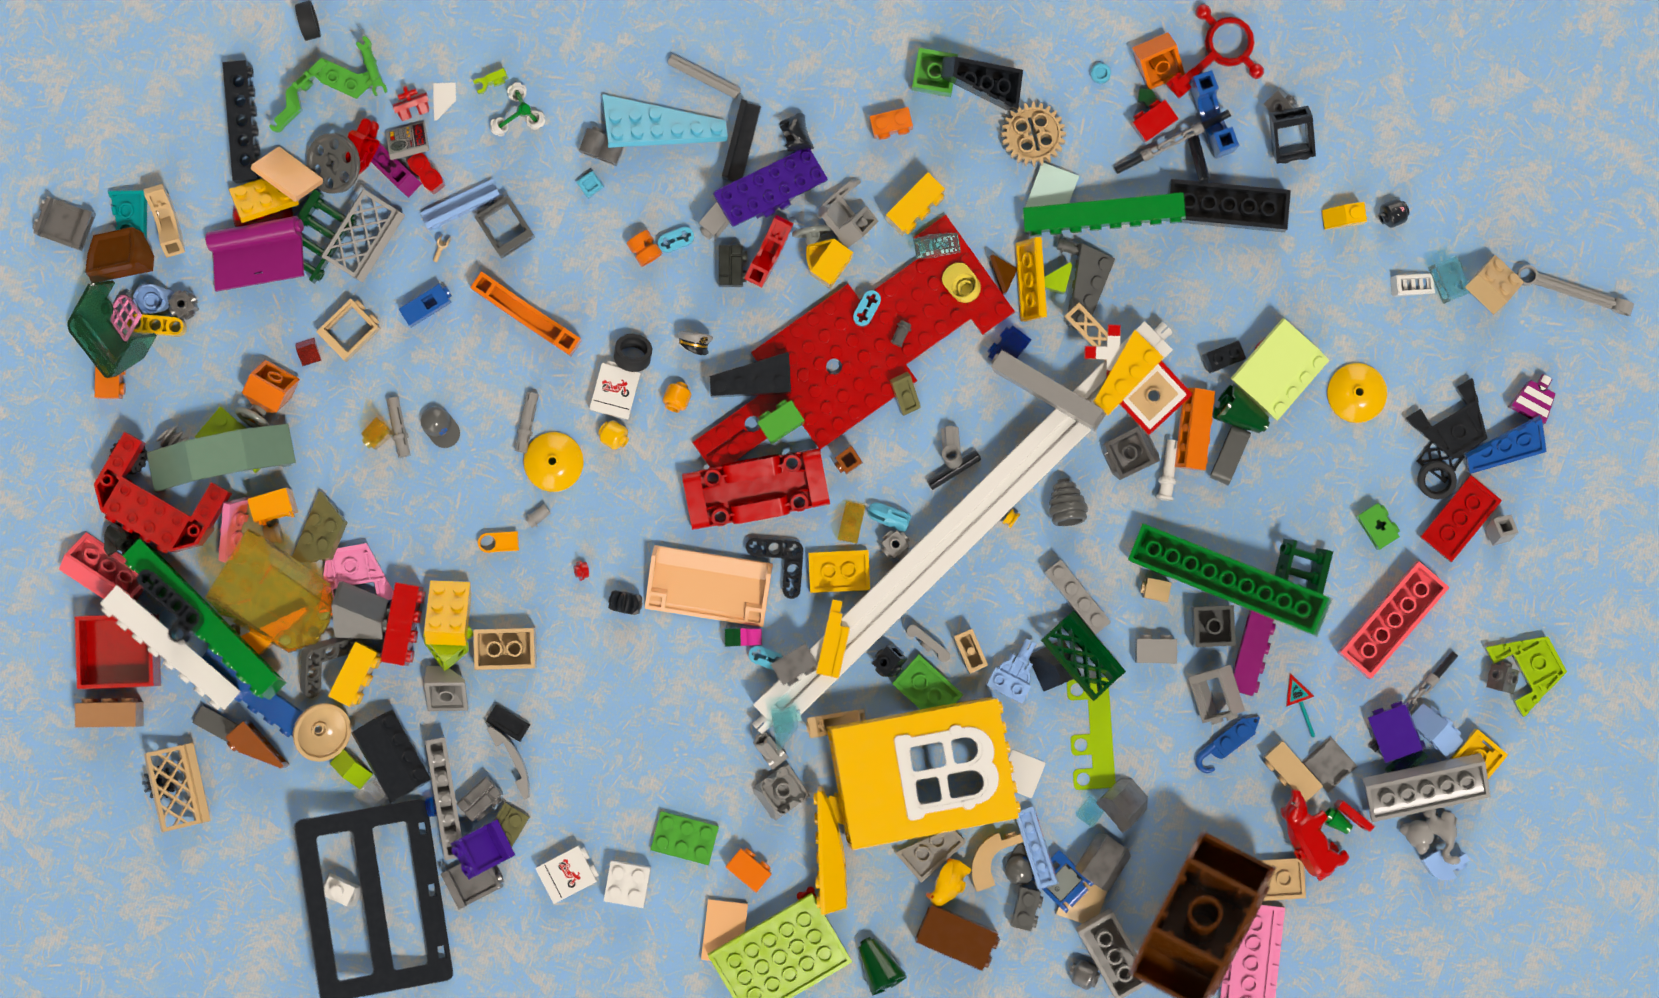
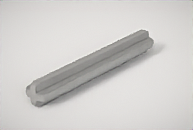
M674 54L668 60V65L734 99L741 92L739 87Z

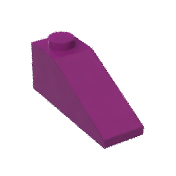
M379 145L371 163L409 198L422 183L397 159L391 160L388 150L383 145Z

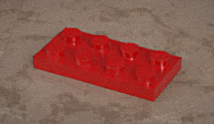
M1470 475L1422 533L1420 538L1449 562H1453L1502 500Z

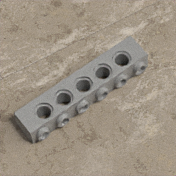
M443 737L426 740L425 745L444 860L456 859L450 843L462 838L446 739Z

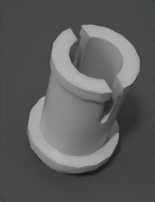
M542 504L532 514H527L528 517L525 520L532 528L538 527L537 524L551 513Z

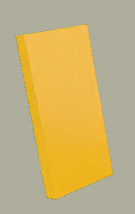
M1034 237L1015 243L1021 322L1047 317L1042 237Z

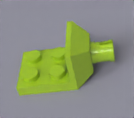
M220 406L194 437L201 438L247 428ZM261 468L252 470L257 473Z

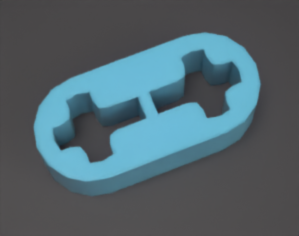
M683 227L664 234L658 239V247L664 253H671L689 246L694 241V232L688 227ZM686 231L687 234H691L689 241L685 242L684 239L677 241V238L682 237V232ZM667 238L668 241L675 239L676 242L670 244L671 248L667 249L665 246H661L664 243V239Z
M868 291L861 299L853 316L854 322L858 326H866L872 320L881 302L878 292ZM875 295L877 303H872L870 308L866 307L868 304L866 297ZM864 309L868 310L866 313L868 320H863L861 323L857 314H862Z
M754 646L749 651L751 662L773 670L770 665L772 662L767 661L768 657L773 659L776 656L783 657V655L761 646ZM760 649L761 654L765 655L766 659L759 658L756 661L752 652Z

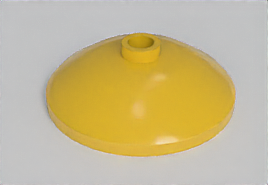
M1353 363L1340 368L1331 377L1327 388V399L1331 409L1338 417L1351 423H1363L1375 418L1384 408L1387 400V386L1382 375L1376 369L1366 364ZM1359 388L1362 390L1363 393L1361 396H1358L1356 394V389Z
M549 432L536 437L529 444L527 453L524 455V469L527 477L536 487L544 491L559 492L568 489L576 483L583 470L584 459L579 445L571 437L563 433ZM550 458L556 459V463L554 465L549 464Z

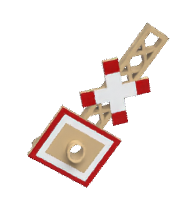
M1078 303L1064 317L1091 345L1085 346L1084 359H1102L1107 362V379L1124 347L1120 346L1121 325H1108L1107 332ZM1079 309L1084 314V322H1075L1071 315ZM1087 326H1095L1098 329V337H1089L1087 335ZM1101 341H1107V347H1101ZM1161 360L1119 405L1149 436L1193 394ZM1150 391L1158 392L1159 399L1157 401H1151L1148 398Z

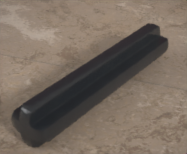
M1194 135L1188 138L1198 180L1201 184L1208 183L1210 176L1199 135Z
M974 450L962 458V464L958 468L951 469L947 467L927 480L929 487L934 490L981 460L979 453Z

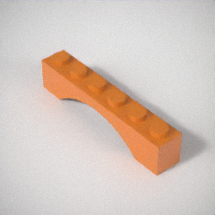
M482 271L470 288L570 357L582 342L581 338L529 305Z

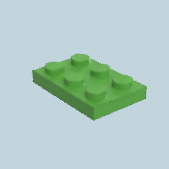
M920 654L892 683L920 710L953 704L963 696L954 685Z
M661 811L651 850L709 866L719 826Z

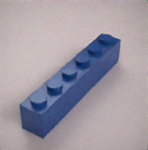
M208 648L202 659L240 691L234 699L238 702L244 701L248 704L247 708L253 713H261L264 716L263 720L273 726L275 723L280 727L279 731L285 736H293L294 725L303 711L278 693L270 700L255 696L249 690L251 686L245 682L243 683L236 677L237 671L229 669L221 661L223 657L215 655Z

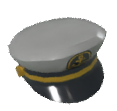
M688 331L679 332V344L685 349L698 355L709 354L708 344L713 340L711 335Z

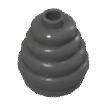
M1069 478L1059 479L1058 483L1053 486L1054 492L1051 494L1052 499L1049 502L1048 514L1055 526L1077 525L1085 522L1087 519L1088 506L1085 503V499L1081 495L1080 490L1076 488V483L1070 481Z

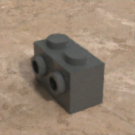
M1020 886L1010 924L1011 927L1030 932L1032 927L1036 928L1038 916H1035L1037 908H1041L1043 896H1040V891Z

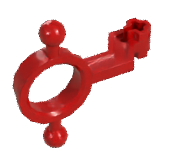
M1199 5L1195 11L1196 16L1201 20H1206L1211 26L1205 38V47L1208 55L1184 76L1178 72L1166 85L1180 99L1192 88L1189 83L1193 76L1199 75L1214 61L1219 65L1227 67L1238 66L1244 63L1249 68L1250 77L1254 79L1261 78L1264 75L1263 66L1254 63L1249 58L1255 44L1254 34L1249 25L1241 19L1234 17L1221 18L1216 21L1211 15V9L1208 5ZM1223 25H1237L1243 29L1247 36L1246 50L1236 58L1222 57L1213 47L1214 33Z

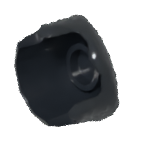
M798 113L779 123L787 141L785 145L788 148L787 151L814 149L808 135L805 114Z

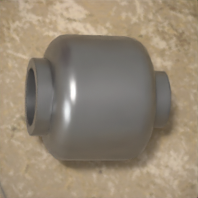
M1085 960L1079 961L1078 964L1074 963L1069 972L1072 975V983L1086 990L1096 986L1101 974L1098 972L1096 965Z

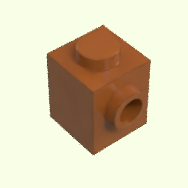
M852 446L835 457L837 462L834 463L839 472H845L846 475L863 464Z

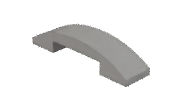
M494 727L487 728L495 746H499L502 743L505 745L522 777L515 783L524 800L529 798L530 782L522 756L514 744L502 732Z

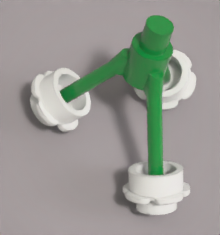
M520 82L513 83L507 89L509 98L520 103L517 107V112L506 120L502 117L491 120L490 129L495 135L504 136L509 128L508 123L518 116L524 117L527 115V125L532 130H538L545 124V115L540 111H530V106L523 101L527 89Z

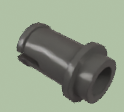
M1065 237L1063 239L1059 238L1057 250H1060V253L1064 251L1079 256V243L1066 240Z
M901 320L900 323H897L898 327L892 340H890L892 344L899 347L903 346L902 344L908 332H911L910 328L912 326Z

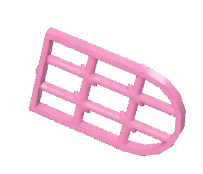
M120 295L112 306L110 319L122 339L128 341L142 314L129 296ZM119 303L122 305L120 312L116 309ZM128 303L132 306L131 311L126 307ZM124 311L128 314L125 320L121 316ZM134 311L137 313V316H136L135 319H134V317L132 316V314H133ZM129 319L133 322L130 328L127 325ZM118 320L123 324L121 328L117 324ZM124 328L128 331L126 335L122 332Z

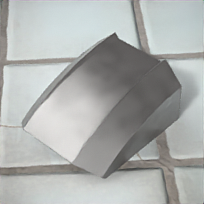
M1140 426L1103 444V455L1112 474L1119 480L1160 461L1159 453L1150 435L1148 436Z
M1120 778L1096 804L1104 810L1123 833L1131 828L1146 811L1148 796L1133 779Z
M1098 833L1090 842L1075 869L1096 886L1108 892L1126 866L1131 855L1128 848L1116 842L1108 834Z

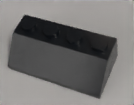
M393 710L372 719L351 732L390 803L424 786L431 780Z

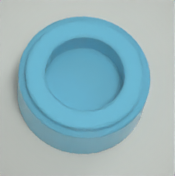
M1099 63L1092 68L1091 78L1095 83L1104 84L1110 79L1111 70L1106 64Z

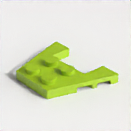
M1548 636L1485 647L1493 664L1513 655L1531 688V692L1514 700L1522 717H1525L1539 703L1540 699L1567 673Z

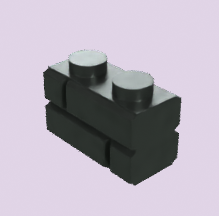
M719 245V287H743V282H747L744 279L747 270H743V262H747V250H743V245Z

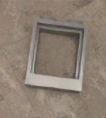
M718 202L712 206L699 222L701 234L709 240L711 237L716 240L730 224Z
M1231 665L1188 677L1202 723L1211 721V724L1214 725L1223 722L1222 718L1225 717L1229 721L1238 718V713L1245 711ZM1218 677L1229 708L1228 711L1220 713L1216 712L1207 680Z

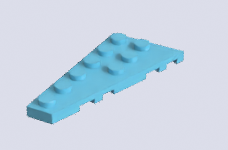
M602 94L608 148L727 141L725 120Z

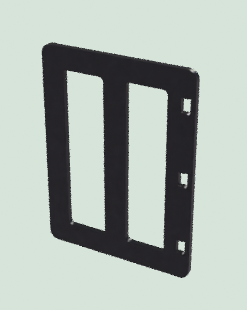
M419 799L296 821L293 829L319 998H358L450 980L453 976V967L427 803ZM405 822L408 831L427 963L396 970L392 960L373 828L375 826ZM425 822L426 834L420 835L418 823ZM350 831L354 844L373 972L366 976L339 980L337 977L317 838L323 835ZM434 883L436 896L429 895L428 885ZM438 946H444L445 958H439Z

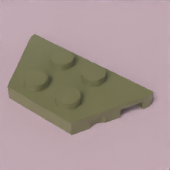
M318 492L290 560L293 564L332 560L348 522L339 514L336 506L331 504L326 493Z

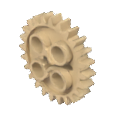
M1033 102L1031 107L1024 103L1023 110L1019 107L1017 113L1010 112L1012 119L1005 118L1008 125H1003L1002 129L1007 132L1001 133V137L1007 138L1002 141V144L1009 145L1005 151H1012L1011 159L1017 156V163L1025 160V166L1032 162V166L1035 167L1038 161L1041 166H1043V160L1051 163L1050 156L1057 158L1056 151H1062V147L1059 144H1065V140L1061 137L1066 136V132L1061 131L1065 128V124H1059L1062 121V117L1055 118L1057 111L1050 113V106L1043 109V103L1036 107L1035 102ZM1028 118H1031L1034 133L1037 134L1036 140L1040 148L1039 151L1036 150L1034 138L1030 135L1031 127ZM1038 119L1045 120L1046 124L1044 126H1038L1036 125L1035 121ZM1024 124L1027 129L1020 132L1016 129V126ZM1047 137L1051 140V143L1043 145L1040 140ZM1023 143H1030L1032 148L1024 150L1021 145Z

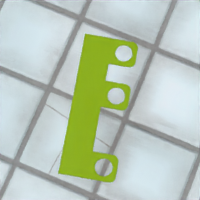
M1106 677L1101 678L1103 681H1108ZM1070 680L1067 682L1068 699L1072 701L1088 700L1090 734L1073 735L1071 737V752L1075 756L1092 755L1093 767L1076 769L1073 772L1074 788L1076 790L1111 788L1116 783L1109 688L1095 701H1092L1084 690L1082 695L1074 696L1071 693V686L1077 682ZM1090 683L1091 689L1097 693V684ZM1082 738L1086 740V750L1078 751L1075 749L1074 744L1077 739ZM1080 773H1086L1090 777L1089 783L1085 786H1081L1077 782V776Z

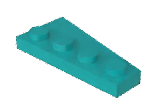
M144 190L108 191L113 205L111 207L112 213L116 219V230L134 227L143 232L147 240V200Z

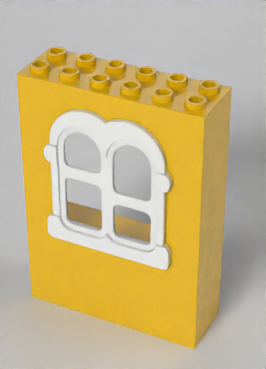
M990 696L827 727L847 846L855 850L1019 818L1018 813L1021 812L1019 801L1015 799L1017 786L1016 782L1012 781L1011 773H1014V768L1007 754L1010 753V746L1004 737L1007 729L1005 721L1001 719V713H1003L1002 702H998L997 698ZM962 737L973 739L978 746L976 757L969 762L956 764L953 758L951 741ZM941 742L946 760L945 766L915 772L912 769L910 748ZM975 770L982 775L984 785L979 793L955 799L950 797L947 782L949 774ZM937 777L939 779L942 799L939 802L919 804L915 786L916 781Z

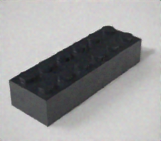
M1171 179L1169 181L1168 194L1184 193L1186 219H1182V223L1284 233L1288 230L1291 190L1210 182L1201 184L1199 181Z

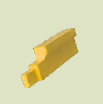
M833 599L816 674L839 679L850 628L840 626L843 616L840 613L842 601Z

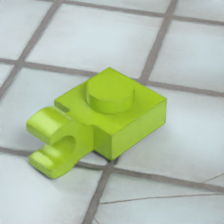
M503 68L485 75L486 77L477 78L473 83L474 85L478 83L483 84L482 89L477 90L478 94H483L487 91L489 85L500 86L506 83L505 80L509 78Z

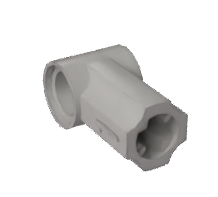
M945 426V428L941 429L942 457L947 467L955 469L961 466L963 460L960 449L959 428ZM956 454L954 459H948L950 455Z
M759 733L755 736L753 744L773 770L789 758L780 745L776 744L767 733Z

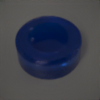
M434 796L426 797L425 802L428 816H437Z

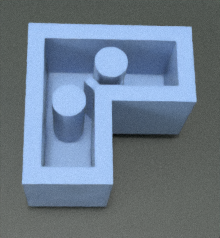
M1422 704L1412 715L1417 732L1428 740L1436 751L1449 760L1465 743L1460 737L1462 733L1453 726L1452 721L1446 716L1441 718L1440 712L1433 706L1429 708Z

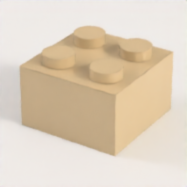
M1494 255L1475 274L1465 288L1494 315L1512 298L1524 281Z

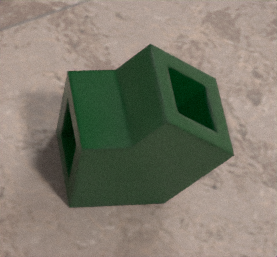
M1139 89L1137 102L1144 103L1146 108L1158 100L1153 90Z

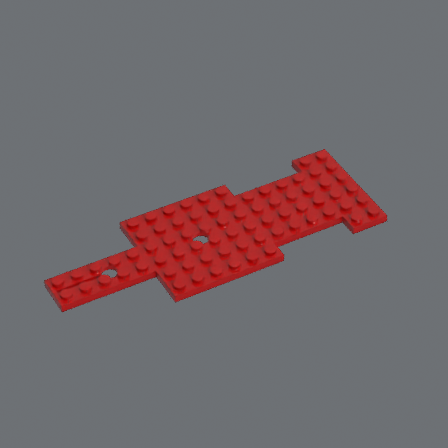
M947 215L913 237L924 255L873 290L879 293L881 302L868 325L861 327L854 322V312L861 299L858 298L848 283L751 352L756 361L789 352L791 394L759 395L692 443L709 467H721L723 464L735 462L765 441L767 438L761 428L756 432H750L745 428V421L752 416L759 419L767 411L770 413L777 410L776 405L784 400L793 402L805 421L802 426L820 450L895 398L890 383L891 379L908 372L913 384L916 383L917 379L907 364L969 320H972L980 333L984 335L1015 313L1012 306ZM945 249H949L950 253H946ZM939 250H943L944 254H940ZM963 263L978 278L981 284V291L979 296L972 302H959L943 285V273L950 265ZM875 295L866 297L868 299L866 307L870 308L872 303H877ZM864 309L862 314H857L859 322L862 323L863 320H868L866 318L868 310ZM902 320L912 326L910 328L911 332H908L902 344L903 346L899 347L892 344L890 340H892L898 327L897 323H900ZM837 359L841 362L842 370L838 374H830L827 371L826 365L829 360Z

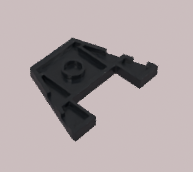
M1473 378L1456 387L1466 406L1437 424L1431 426L1421 409L1405 418L1406 422L1452 460L1488 439Z

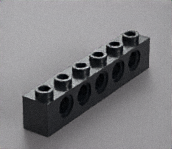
M247 60L222 62L232 180L235 183L252 182L258 180L259 175L251 170V166L258 161V156L261 155L260 145L256 144V136H259V129L254 121V117H257L256 105H253L252 98L255 97V87L251 85V77H254L253 66ZM238 78H244V84L241 87L235 86V81ZM241 97L246 98L245 105L238 107L237 100ZM242 117H247L248 119L245 126H239L238 124ZM243 137H249V143L246 146L240 145ZM246 156L251 157V163L243 166V158Z

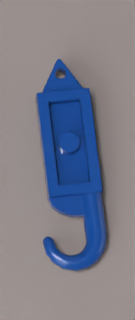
M1260 717L1241 718L1201 750L1195 760L1198 770L1203 773L1215 771L1214 767L1210 769L1205 768L1202 764L1203 759L1210 753L1219 759L1227 757L1256 734L1255 731Z

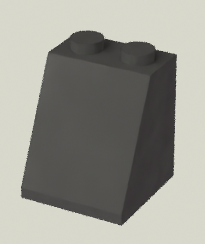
M339 581L332 602L334 637L382 640L387 629L390 613L388 600L346 582Z

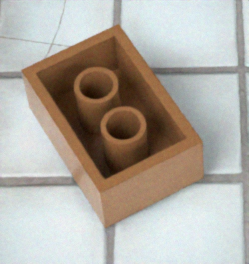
M118 698L101 699V703H98V699H81V703H75V727L144 726L143 702H138V698H122L121 702H118Z

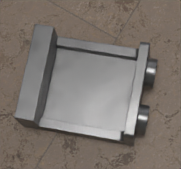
M47 196L46 200L43 199L41 202V213L39 218H36L34 221L33 233L83 251L96 214Z
M461 864L441 873L458 910L502 888V883L504 882L500 871L496 872L494 867L471 879H468L463 874Z

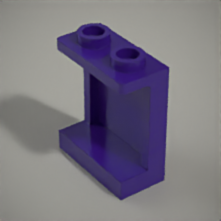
M1402 701L1391 704V708L1385 711L1383 707L1372 711L1373 715L1368 717L1385 763L1418 752L1426 747L1424 740H1421L1408 709V702L1403 704Z
M498 820L450 843L452 852L458 858L461 870L468 879L515 856Z

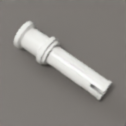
M1167 440L1162 477L1158 479L1160 486L1156 499L1174 501L1172 494L1173 487L1176 485V479H1174L1178 442L1176 440Z

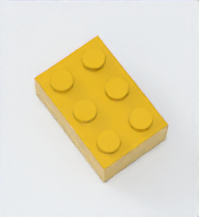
M927 172L886 214L885 220L901 236L905 233L909 235L916 228V222L919 219L923 221L930 214V208L933 205L937 207L944 200L945 188Z
M430 580L424 628L426 644L466 646L472 598L470 582Z
M355 642L328 696L348 707L359 705L364 697L363 689L372 682L374 676L371 674L375 668L378 669L381 664L380 656L382 653L362 642Z

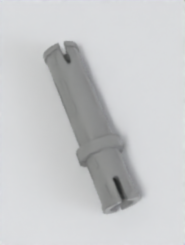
M526 392L514 451L527 453L530 436L533 434L532 424L539 394Z
M399 397L388 398L386 401L394 436L392 437L396 443L398 458L410 456L411 453L407 440L409 436L404 427Z

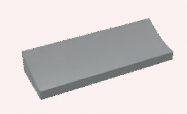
M1481 753L1362 778L1372 822L1491 797L1486 764Z

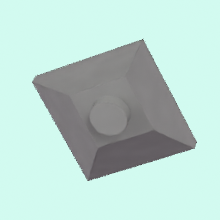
M426 666L424 684L428 711H468L465 679L450 668L444 671L441 666Z

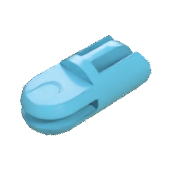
M872 503L868 509V516L872 520L901 532L907 530L911 520L909 513L881 503Z

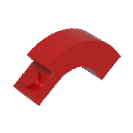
M778 215L774 217L757 255L750 264L744 278L745 280L761 288L763 287L788 240L794 223Z

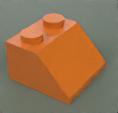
M1169 32L1132 47L1137 66L1148 89H1154L1167 83L1178 72L1182 76L1185 75L1177 44Z

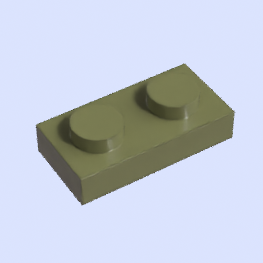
M908 372L890 380L898 407L903 416L921 408L914 384Z

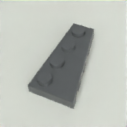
M1079 243V256L1075 264L1077 269L1075 280L1072 283L1073 293L1069 302L1068 312L1080 303L1093 316L1115 258L1083 243ZM1079 309L1071 315L1075 322H1084V314ZM1066 320V325H1068V326H1070V327H1073V326L1068 322V320Z

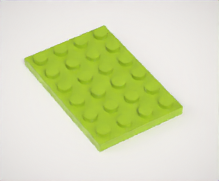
M812 893L707 954L733 998H792L852 963L850 956L825 915H821V908H817V901Z

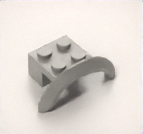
M850 180L818 209L817 218H823L826 225L832 229L838 240L847 248L864 237L879 222L867 206L855 214L842 198L860 184V180Z

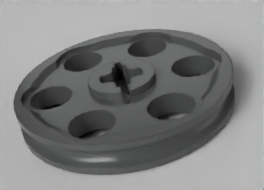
M338 133L324 134L316 138L308 150L307 167L315 173L316 165L318 164L321 167L319 176L323 178V184L317 187L318 189L330 194L342 193L349 190L355 184L360 172V157L354 143L349 138ZM335 138L339 142L337 149L333 147V140ZM319 145H322L324 149L322 155L318 153ZM347 152L351 154L350 162H347L345 158ZM345 171L349 175V179L347 182H345L343 179V173ZM329 178H332L334 182L332 188L328 186Z

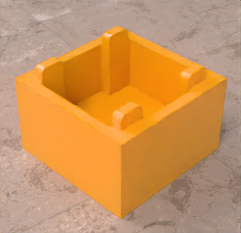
M289 488L279 489L247 499L253 521L259 523V525L267 526L268 521L285 516L294 518L295 513H298L293 491Z

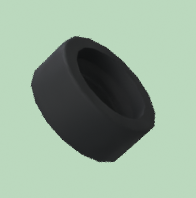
M309 0L295 4L296 16L304 40L308 41L321 37L318 19L312 2Z
M626 334L616 341L613 357L615 363L621 369L629 372H639L646 369L650 364L653 348L647 338L638 334ZM634 347L640 349L645 355L641 358L633 359L625 356L621 350Z
M1431 461L1420 469L1417 481L1422 493L1429 498L1438 500L1452 494L1456 487L1457 478L1452 467L1445 462ZM1435 468L1443 469L1449 477L1447 487L1438 492L1431 491L1425 483L1427 473Z

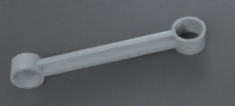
M1525 265L1517 272L1520 279L1521 271L1524 269H1530L1534 273V279L1530 283L1524 282L1523 286L1535 284L1611 309L1618 314L1631 316L1634 303L1613 298L1540 274L1531 265Z

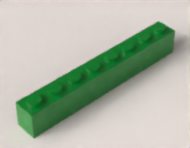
M1184 193L1023 208L1025 232L1030 234V237L1042 236L1043 232H1050V235L1062 234L1064 230H1070V233L1082 232V229L1090 228V231L1102 230V227L1110 226V229H1120L1122 225L1130 224V227H1141L1142 223H1150L1152 226L1161 225L1162 221H1170V224L1182 223V219H1186Z

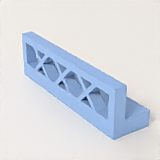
M491 179L421 212L427 229L432 231L492 203L501 195L494 180Z

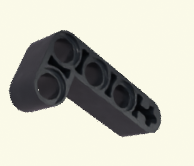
M142 570L137 576L139 585L177 618L168 630V637L175 643L186 644L204 624L203 614L158 574L151 570ZM149 576L150 580L156 583V585L153 586L152 584L147 583L148 581L146 580V578ZM163 588H166L167 594L165 597L161 598L160 591ZM181 601V609L175 611V603ZM192 614H196V616H197L196 622L193 623V624H190V622H189L190 616H191ZM182 629V638L176 639V632Z

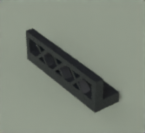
M741 99L722 173V179L731 182L744 177L761 106L747 103V100Z

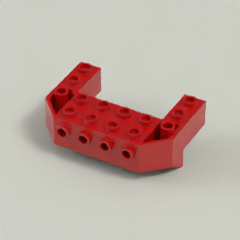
M124 432L94 482L100 511L106 514L104 518L112 523L120 522L123 524L121 528L130 533H133V531L139 533L141 540L147 543L151 541L156 543V548L166 554L168 551L176 553L203 546L215 529L213 526L222 512L223 503L228 502L232 493L211 482L192 516L183 513L133 484L132 480L127 478L146 443L130 433Z

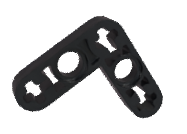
M750 539L746 543V551L751 556L785 559L783 594L789 599L797 598L801 591L804 552L802 544L797 541ZM756 541L758 546H763V542H767V554H762L763 550L760 549L756 553H752L753 551L749 549V545H753V542ZM772 543L780 545L781 549L778 554L774 555L769 552V546ZM783 543H787L786 548H792L795 544L801 551L796 556H792V552L786 551L787 555L782 556L784 550ZM792 564L797 565L799 568V572L795 576H791L787 572V568ZM786 578H799L798 583L794 582V588L797 589V592L793 593V596H789V592H786V588L790 587V581L786 582Z

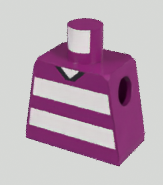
M1542 374L1537 383L1532 380L1528 381L1509 404L1508 408L1529 419L1540 415L1543 424H1546L1556 394L1548 389L1553 379Z

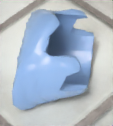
M142 281L137 286L133 295V302L137 304L140 311L145 315L158 314L168 309L170 306L168 301L172 299L171 295L174 292Z

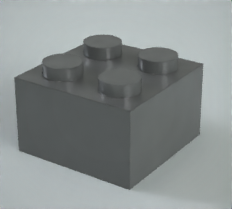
M1234 605L1191 607L1193 647L1236 646Z

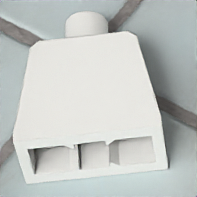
M328 873L323 884L325 897L345 906H356L361 895L360 886L332 873Z

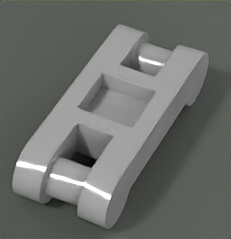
M910 625L907 628L908 636H916L922 641L920 645L928 652L931 649L935 651L941 662H947L950 659V653L917 626Z

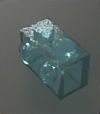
M1457 256L1428 267L1443 304L1470 293L1465 288L1469 281L1465 278L1462 271V263L1457 259Z

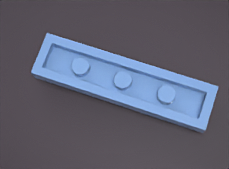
M1035 807L1021 810L1018 813L1019 818L1016 820L1038 889L1041 890L1059 884Z

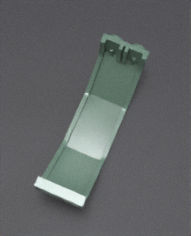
M288 424L240 429L186 440L147 452L154 492L157 493L196 480L251 469L274 466L287 467L296 463Z

